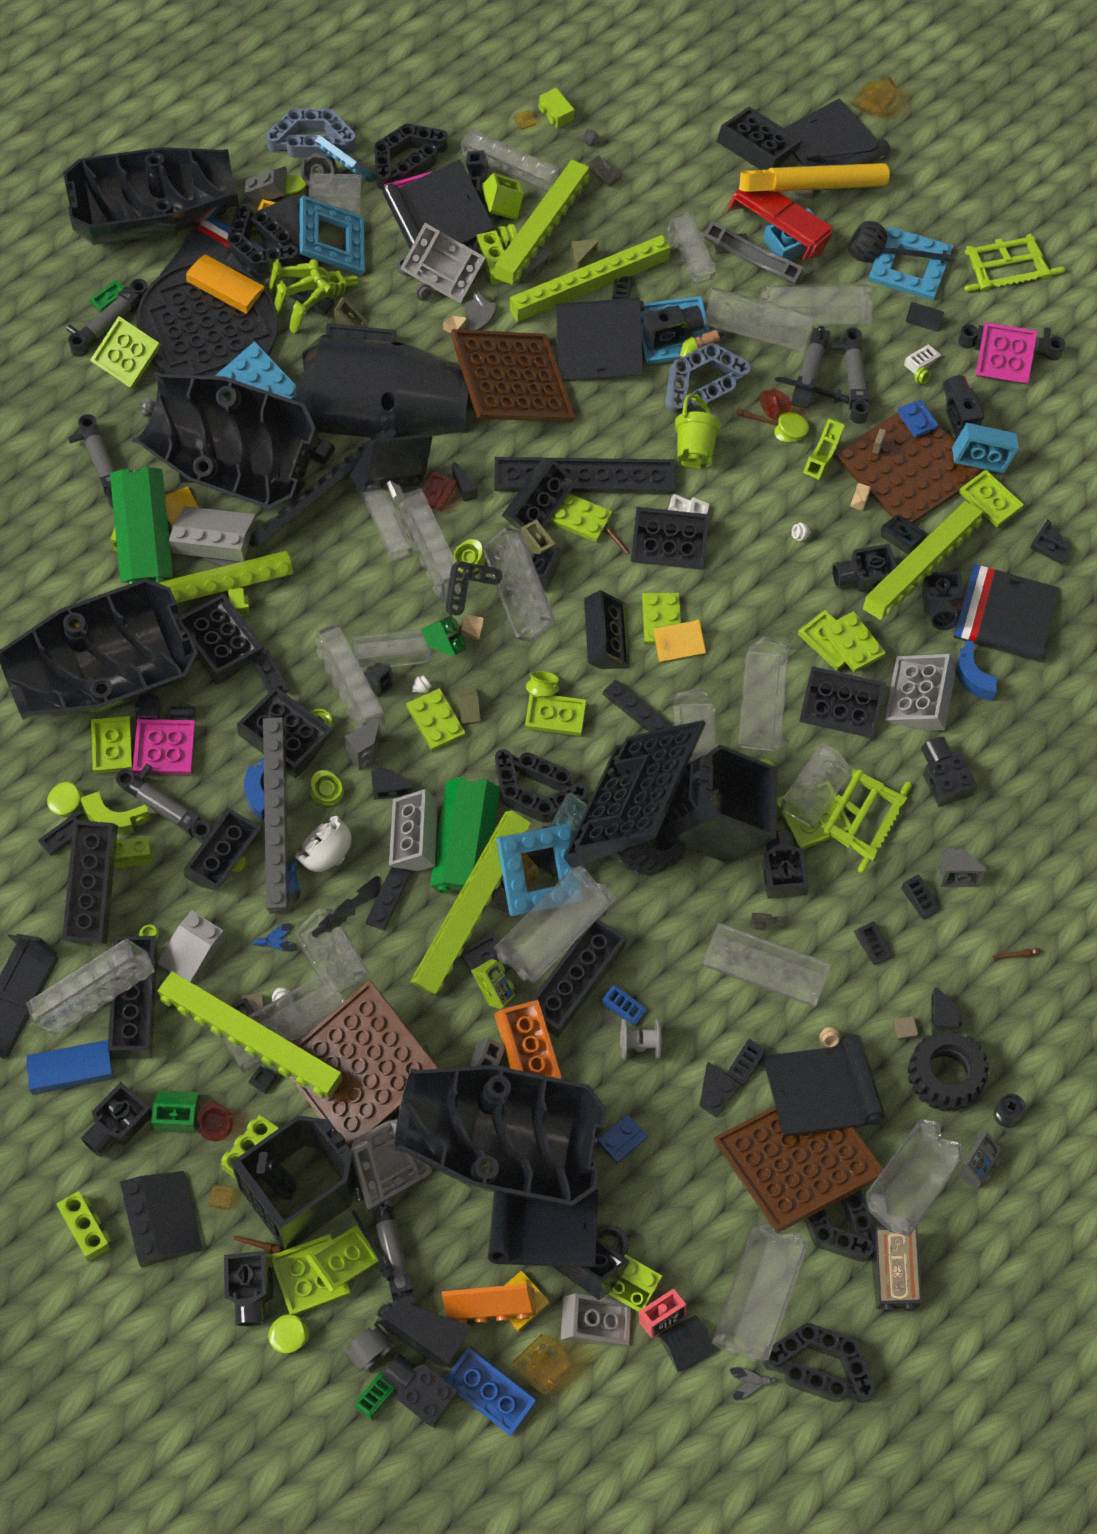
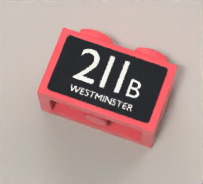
M672 1289L639 1311V1323L648 1335L654 1338L687 1316L686 1303L675 1289Z

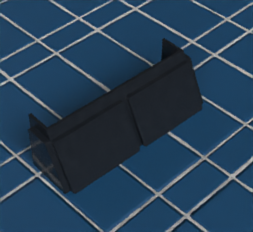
M8 934V937L16 945L0 974V1058L2 1059L5 1056L9 1057L32 1012V1005L36 1004L58 961L56 957L58 953L40 937Z

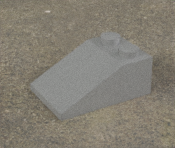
M191 910L178 926L157 965L169 973L173 971L192 983L226 940L224 931Z
M574 1293L563 1297L561 1340L577 1343L629 1346L631 1307L619 1300L607 1298L598 1300L590 1295Z

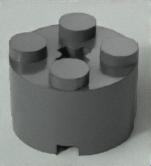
M316 152L309 155L301 164V177L311 188L321 189L328 186L337 175L335 159L324 152ZM320 167V169L322 170L320 174L318 171H316V168Z
M377 1323L373 1325L374 1330L369 1327L351 1342L350 1350L347 1347L343 1350L359 1371L364 1370L365 1373L376 1365L374 1360L379 1356L383 1359L392 1351L391 1345L393 1342Z

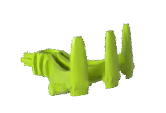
M277 259L273 263L269 293L274 291L279 278H303L299 282L287 287L282 280L280 281L275 298V307L278 314L285 298L306 290H315L303 305L296 301L293 306L290 331L295 334L303 321L304 315L307 313L306 311L324 298L343 295L346 287L358 285L357 276L343 277L340 271L328 272L323 267H318V261L315 259L311 260L310 263L282 267L279 259Z

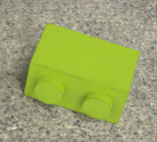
M557 88L540 95L539 109L557 129L574 121V108Z

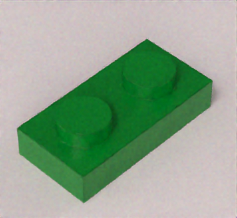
M115 280L89 299L90 304L101 313L118 298V293L124 287Z

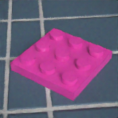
M985 322L975 375L1027 384L1037 330Z
M137 719L133 773L139 774L144 766L149 764L153 768L149 774L192 775L195 720Z

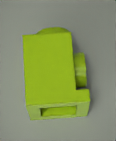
M237 587L228 590L229 601L240 616H250L248 595H244L243 588Z

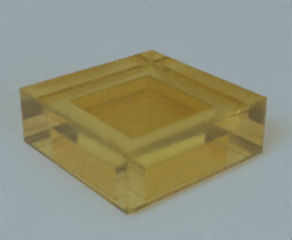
M529 109L514 114V120L521 130L536 125V120Z
M213 1185L208 1204L209 1207L230 1210L234 1188Z

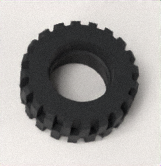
M659 829L656 836V849L646 841L618 851L616 854L620 855L622 863L627 864L628 868L632 871L637 870V873L642 875H654L677 864L683 857L686 848L668 842Z
M938 1030L933 1032L931 1036H925L917 1044L910 1058L907 1071L910 1073L908 1076L909 1083L913 1084L912 1091L914 1094L919 1093V1100L922 1102L926 1100L930 1103L929 1107L934 1109L937 1106L940 1107V1111L945 1112L947 1108H950L953 1112L958 1111L959 1107L964 1109L970 1103H974L981 1094L989 1076L987 1073L989 1063L985 1062L987 1059L985 1052H980V1044L978 1042L974 1044L972 1037L969 1035L964 1037L962 1032L957 1030L955 1033H951V1030H944L943 1033H940ZM940 1056H947L957 1060L965 1070L966 1080L958 1085L942 1083L933 1075L930 1069L931 1060Z

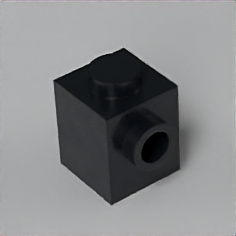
M148 694L139 698V703L135 704V713L138 714V719H160L161 704L159 696Z

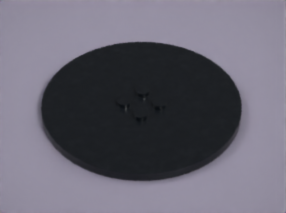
M195 262L182 264L166 271L151 283L141 298L137 310L136 325L139 330L162 344L151 362L165 374L215 376L254 341L268 356L276 342L278 316L273 299L266 288L246 314L187 282L186 273ZM222 263L230 267L231 269L241 273L242 275L252 279L253 281L261 284L259 280H257L254 276L244 271L243 269H240L236 266L227 263Z

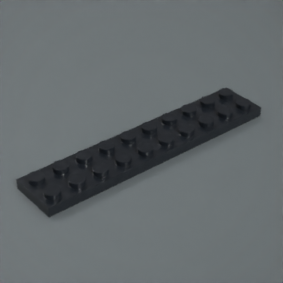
M384 428L380 432L375 433L370 439L392 438L396 435V432L393 428L387 431ZM371 440L360 445L356 452L349 454L344 459L345 461L333 467L330 473L325 474L318 480V483L311 485L304 491L303 495L296 497L291 502L292 504L278 512L279 515L274 518L272 517L264 523L265 526L254 531L251 534L250 545L254 547L263 543L353 470Z
M495 457L494 491H519L544 457ZM546 458L553 459L577 481L571 492L675 494L674 459Z

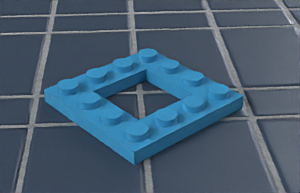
M303 195L300 198V254L362 275L365 272L364 217ZM318 219L346 229V251L318 242Z
M888 226L886 231L888 237L884 248H901L939 254L946 250V254L950 255L953 249V245ZM880 253L875 259L868 281L934 301L948 261H944V264H941L940 260L930 259L925 275L921 279L892 270L891 267L896 254Z
M701 296L644 303V311H641V339L646 365L673 362L680 359L679 356L683 343L650 351L643 337L645 314L650 311L664 309L668 306L679 305L681 309L698 305L703 315L704 328L691 332L694 338L698 336L701 338L702 334L710 332ZM707 349L708 355L712 356V352Z
M571 823L496 837L510 916L584 901L578 866L571 868L563 858L573 838ZM553 847L560 885L527 892L521 853Z

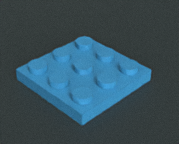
M319 135L315 140L320 144V149L364 180L368 178L373 181L376 177L375 174Z

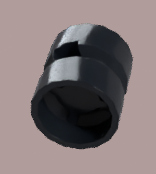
M1010 1093L1004 1095L994 1109L993 1115L997 1124L1005 1128L1017 1125L1025 1112V1102L1017 1094Z

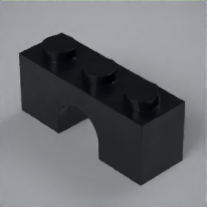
M484 150L468 151L466 160L468 175L481 202L484 203L485 196L481 185L487 180L489 163Z

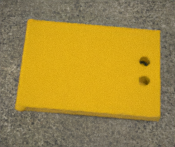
M188 486L165 495L167 519L172 528L184 506L199 508Z
M700 619L653 629L659 662L702 653L706 654Z

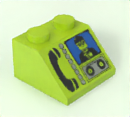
M491 959L471 970L489 1006L501 1009L515 996L513 992L514 986L510 979H506L504 975L505 968L500 961Z

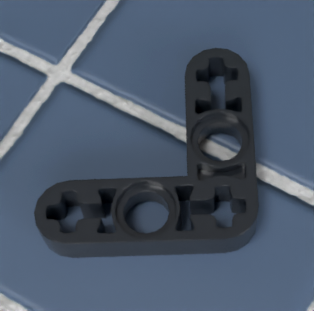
M455 562L450 572L446 599L447 613L458 616L464 612L469 581L497 585L502 580L501 571L489 566L468 562ZM461 567V569H463V573H460V571H458V568ZM475 568L480 570L478 578H475L473 575ZM486 574L495 575V579L486 577ZM457 583L461 585V592L459 594L454 590ZM456 605L458 606V609L455 610L454 608H452V606Z

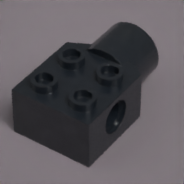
M676 305L646 313L643 337L649 350L653 351L683 343L691 332L702 330L704 328L702 312L698 305L684 309Z
M956 375L947 379L942 385L946 395V414L957 440L966 423L981 426L984 419V411L980 409L979 398L974 393L973 388L969 387L965 376Z
M890 544L855 549L851 560L833 563L832 574L837 588L855 586L860 592L873 590L897 565Z
M932 572L930 576L924 578L922 584L924 613L931 615V623L936 629L949 630L957 624V614H960L962 610L961 572Z
M937 737L926 742L921 747V751L928 763L923 776L938 807L973 796L977 784L962 753L952 752L945 737Z
M786 830L776 831V839L766 843L767 852L764 853L762 860L767 899L806 895L809 883L803 850L794 847L791 832Z
M120 1082L92 1111L95 1123L80 1139L94 1154L101 1158L114 1144L125 1146L152 1118L153 1112L151 1107Z
M266 1251L224 1255V1298L235 1303L236 1326H259L265 1324V1303L273 1298L272 1254Z
M402 1354L394 1358L382 1375V1379L398 1391L397 1400L432 1428L437 1425L460 1394L457 1389L425 1364L415 1366Z

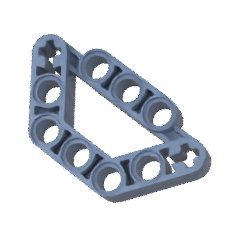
M291 109L266 133L269 151L279 152L280 150H287L288 155L293 158H307L316 152L326 153L319 148L320 144L315 141L319 135H297L299 132H326L328 135L320 136L346 153H351L356 149L355 133L331 109Z
M709 343L678 359L671 365L665 401L666 408L671 412H676L683 408L684 399L687 396L690 372L699 367L709 364L727 374L692 392L693 394H698L709 403L735 388L736 380L749 373L751 368L749 362L714 343ZM707 349L712 352V356L708 355ZM692 357L697 359L698 364L693 362ZM722 358L727 360V364L723 363ZM678 364L682 366L683 371L678 369ZM675 381L680 383V389L676 387ZM723 381L728 383V388L724 386ZM709 388L713 390L714 396L709 393ZM690 398L688 406L691 409L699 408L700 406Z

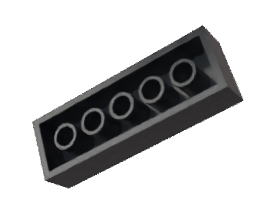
M77 820L73 822L62 940L107 944L118 825L114 823Z
M593 916L531 999V1001H539L547 1031L559 1038L626 947L627 937Z
M114 936L108 1052L111 1059L152 1058L158 947L155 936Z

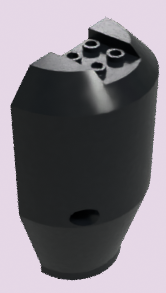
M157 147L81 158L63 172L70 205L68 208L72 229L92 245L177 233L224 210L239 206L228 149Z
M325 334L320 336L302 352L304 372L301 374V379L296 383L295 401L304 403L308 407L318 432L372 437L384 428L386 431L393 428L396 435L392 438L424 434L465 433L469 391L461 366L457 363L408 343Z
M154 372L158 384L155 407L146 428L138 437L132 438V442L141 445L191 482L268 509H273L301 492L306 484L302 479L306 474L313 452L312 449L313 447L318 448L319 441L317 427L308 407L304 403L225 376L173 375Z
M145 578L59 609L16 640L0 649V665L22 720L31 717L102 712L186 681L198 656V652L191 636L186 638L183 628H180L178 607L171 589Z
M496 1065L427 1070L411 1068L399 1108L394 1148L395 1151L404 1152L470 1188L570 1208L596 1190L599 1169L592 1168L595 1162L593 1147H596L598 1135L604 1129L607 1109L590 1085Z

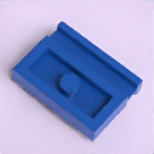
M921 399L915 403L912 402L898 408V414L915 439L938 429L937 422Z
M627 1114L601 1136L597 1143L618 1164L648 1138V1135Z

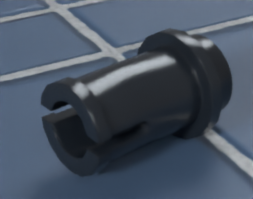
M188 705V707L171 706V719L188 718V720H191V718H195V707Z

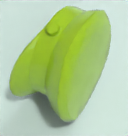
M291 174L286 176L283 200L292 196L306 195L307 186L301 175Z
M783 413L779 417V424L776 426L774 433L781 441L797 442L808 433L809 424L804 417L797 413Z
M475 539L466 540L457 546L453 555V564L455 562H468L484 566L486 560L482 544ZM461 567L458 568V571L463 573V569Z
M546 671L529 673L531 679L527 682L526 689L531 695L546 697L559 691V678L555 674Z
M320 770L312 776L310 795L319 805L333 806L343 798L344 786L341 779L337 778L332 772Z
M62 782L50 791L47 805L54 814L63 817L70 816L83 806L80 798L84 797V795L74 783Z
M289 1314L283 1315L273 1322L268 1337L274 1350L280 1353H295L306 1344L310 1333L308 1326L299 1317Z

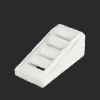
M928 344L909 355L904 365L915 374L918 369L922 367L927 368L941 357V354Z

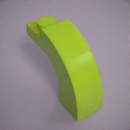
M831 417L828 418L819 443L808 458L803 471L804 474L818 480L822 478L839 446L840 438L846 426L845 423Z
M99 791L80 798L89 821L114 823L118 825L117 835L134 833L133 825H142L150 820L146 805L126 812H114L103 804Z

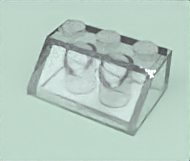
M310 173L309 197L351 213L360 214L362 209L361 175Z

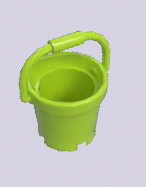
M691 393L686 396L683 404V413L675 418L677 462L681 460L682 466L691 469H701V464H706V467L712 465L716 437L720 434L721 429L720 420L712 415L707 402L698 394ZM690 398L700 407L704 408L707 413L698 411L687 412Z

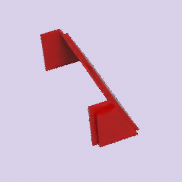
M738 189L729 203L728 211L741 209L746 206L808 247L802 260L821 256L833 234L830 225L795 203L793 205L792 200L779 192L742 191Z

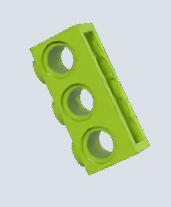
M496 230L477 235V248L479 253L486 257L483 264L491 285L504 282L494 278L495 264L505 252L503 249V239L501 236H498Z
M149 836L117 840L114 869L153 864Z
M261 1115L249 1122L248 1130L243 1136L240 1135L235 1140L233 1149L230 1152L227 1151L221 1159L223 1171L233 1178L235 1176L231 1162L246 1152L244 1148L247 1145L255 1146L279 1129ZM264 1128L267 1130L264 1135L257 1134L259 1129Z
M77 1191L56 1203L88 1262L111 1250L108 1244L111 1242V1239L106 1230L101 1232L98 1226L101 1224V1221L96 1212L91 1214L89 1207L92 1205L86 1195L82 1197L80 1192ZM73 1205H81L78 1211H71ZM90 1222V1226L87 1229H81V1224ZM95 1239H99V1240H100V1243H99L98 1246H96V1247H91V1246H90V1243H91L93 1240H95Z

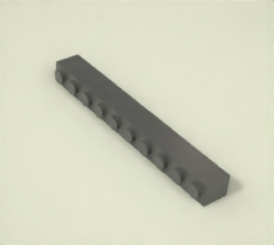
M283 718L263 719L266 908L269 914L288 913L289 880L285 723Z

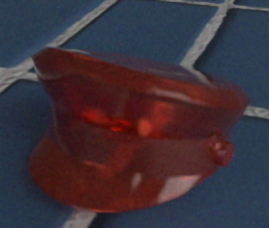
M775 388L762 391L760 402L767 417L776 420L780 414L790 411L791 401L785 393Z
M216 1102L205 1103L198 1112L197 1129L203 1138L214 1142L221 1141L229 1136L233 1128V1119L229 1110Z

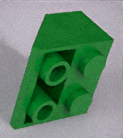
M452 615L421 629L428 647L453 657L467 649L466 640L460 635L458 622Z
M158 1090L153 1105L151 1122L154 1131L196 1133L200 1092Z

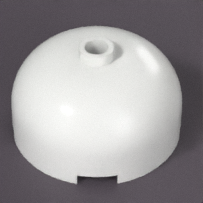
M338 816L331 817V822L328 824L322 823L301 844L303 850L295 854V858L308 870L323 872L335 865L338 866L344 861V856L350 848L352 838L349 828ZM319 837L322 841L319 842L315 838Z

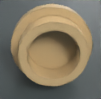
M826 1027L820 1033V1041L826 1047H834L839 1043L840 1034L837 1029Z

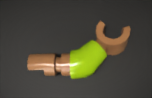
M713 330L702 334L701 338L698 336L687 339L682 345L679 357L682 358L709 343L720 341L717 331Z

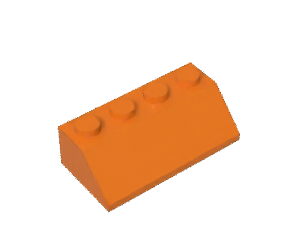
M538 1000L502 1009L494 1014L502 1043L505 1046L510 1069L558 1079L562 1078Z
M528 1284L442 1291L447 1318L465 1324L469 1320H475V1323H487L488 1319L496 1318V1321L501 1322L509 1321V1317L517 1316L518 1320L530 1319V1315H536L534 1288Z

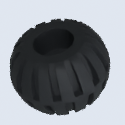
M864 221L860 224L848 245V251L851 256L857 261L873 262L882 252L887 242L888 235L885 228L874 221Z

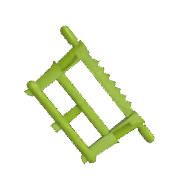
M1028 234L1025 238L1005 242L1002 241V238L996 239L995 244L975 248L973 246H966L965 254L969 256L973 272L976 273L978 280L976 284L966 285V292L979 289L980 291H986L994 286L1000 288L1001 285L1018 284V282L1024 283L1025 280L1030 282L1031 279L1036 280L1039 277L1041 279H1048L1052 275L1065 272L1064 267L1049 270L1043 259L1044 256L1036 244V237L1031 236V234ZM1027 245L1029 254L1010 257L1006 249ZM999 250L1004 258L982 263L978 254ZM1033 260L1037 269L1035 272L989 280L985 271L987 268Z
M853 769L851 782L843 796L839 794L836 796L834 801L838 805L829 821L822 824L820 828L823 829L825 835L830 834L847 848L851 847L864 857L858 867V872L862 874L866 871L869 863L875 858L877 848H881V843L884 842V837H887V832H890V826H893V821H896V815H899V808L906 801V796L912 784L909 781L905 782L900 793L884 786V783L863 774L864 772L861 769L857 771ZM858 783L871 790L861 809L849 801ZM877 795L893 804L869 846L854 836ZM844 808L856 815L848 832L835 826Z

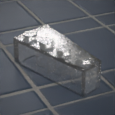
M690 211L672 217L666 233L668 237H673L672 244L674 248L679 249V257L681 261L686 262L685 269L693 284L696 285L712 280L717 268L715 263L711 261L709 248L704 244V236L698 230L697 219L693 217Z

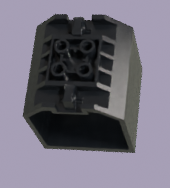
M721 744L691 759L661 824V832L668 842L724 863L776 839L777 767ZM711 791L721 794L720 813L711 800Z
M297 1115L231 1162L239 1190L283 1250L295 1247L352 1204L356 1180L352 1151L345 1144V1138L341 1132L332 1131L334 1127L328 1119ZM303 1146L319 1148L342 1180L284 1221L255 1182V1180L260 1178L256 1173L260 1152H268L278 1163H281Z

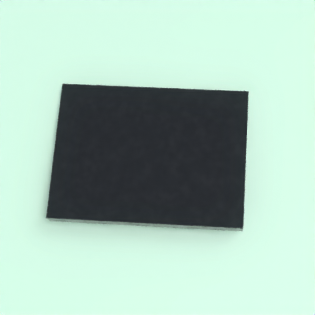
M704 720L628 736L624 744L615 746L563 857L571 868L656 838L705 727L706 722Z

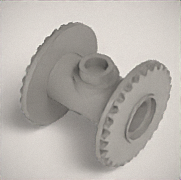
M622 1019L620 1028L622 1059H626L627 1048H634L638 1052H642L647 1048H655V1057L660 1059L662 1045L660 1020L655 1019L654 1029L626 1030V1019Z

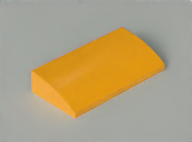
M206 254L199 258L186 273L187 282L246 314L265 289L263 285Z

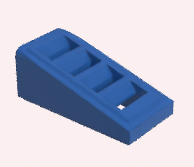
M612 985L602 1000L603 1006L626 1019V1021L636 1026L646 1012V1008L615 985ZM615 995L616 999L612 1002L611 999ZM620 1000H623L624 1002L622 1003V1005L620 1007L617 1006ZM628 1004L631 1005L628 1011L625 1012L624 1009L626 1008V1006ZM637 1009L638 1011L636 1012L634 1017H631L630 1015L633 1012V1010Z

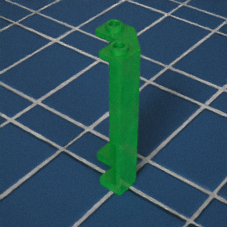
M142 467L141 470L129 471V469H121L110 473L120 583L131 584L145 578L158 583L172 578L173 572L162 469Z
M457 777L446 781L436 843L435 866L432 869L430 887L436 889L441 894L462 890L494 833L500 787L488 780L479 779V782L467 781V777Z

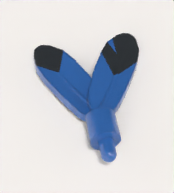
M293 860L288 870L289 891L291 897L298 901L301 895L296 876L298 866L296 865L297 861Z
M290 923L282 924L268 934L266 938H258L257 941L252 942L253 945H268L285 952H292L296 949L292 942L281 939L290 931Z

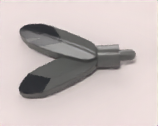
M733 1367L730 1369V1373L734 1378L746 1382L733 1394V1399L737 1401L747 1398L757 1391L761 1385H770V1383L776 1382V1378H770V1376L760 1377L744 1368Z

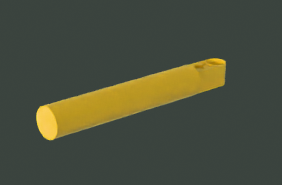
M885 163L746 170L740 173L739 190L778 192L885 187L889 182L890 172Z

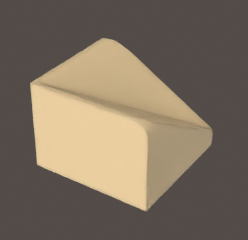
M452 316L443 322V330L451 333L452 329L464 330L467 326V318Z
M858 483L850 507L861 511L864 510L871 488Z
M466 614L461 635L480 640L484 627V618Z

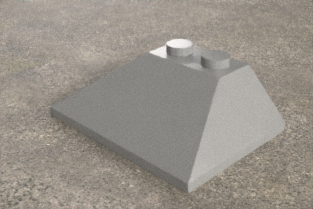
M424 223L400 269L461 304L486 257Z
M397 1119L384 1122L355 1138L352 1144V1157L368 1209L432 1174L431 1166L404 1152L395 1151L394 1142Z

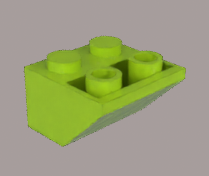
M493 173L481 185L488 210L493 214L516 220L524 195L520 181Z
M625 1254L624 1257L629 1260V1264L615 1287L608 1294L639 1312L648 1305L663 1276Z

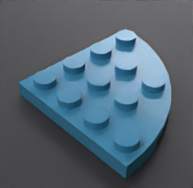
M255 341L215 375L225 376L292 400L296 397V385Z

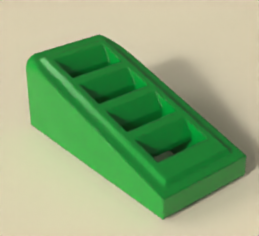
M381 1372L353 1404L354 1408L369 1420L373 1419L395 1390L382 1379L383 1373ZM380 1380L389 1386L388 1390L378 1384ZM375 1387L384 1393L382 1397L373 1390ZM369 1394L378 1399L377 1403L368 1397ZM364 1401L373 1406L371 1410L363 1404Z

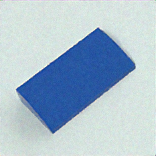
M108 1040L27 1055L28 1083L31 1094L34 1095L114 1079L111 1058L108 1052Z
M472 1346L466 1348L445 1378L446 1382L460 1392V1397L510 1436L513 1435L539 1400V1398Z

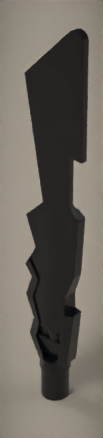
M375 876L357 890L358 895L352 900L347 898L335 909L333 914L329 913L319 923L318 927L312 931V936L317 938L324 932H331L333 928L340 927L342 923L347 921L348 916L355 915V907L376 898L379 894V876Z

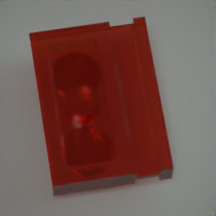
M433 471L418 498V503L433 509H439L442 512L457 485V480H451L449 477Z

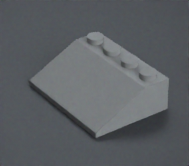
M184 506L173 525L169 538L172 553L243 562L246 557L256 514Z
M951 655L897 656L884 721L926 731L945 730L957 667Z

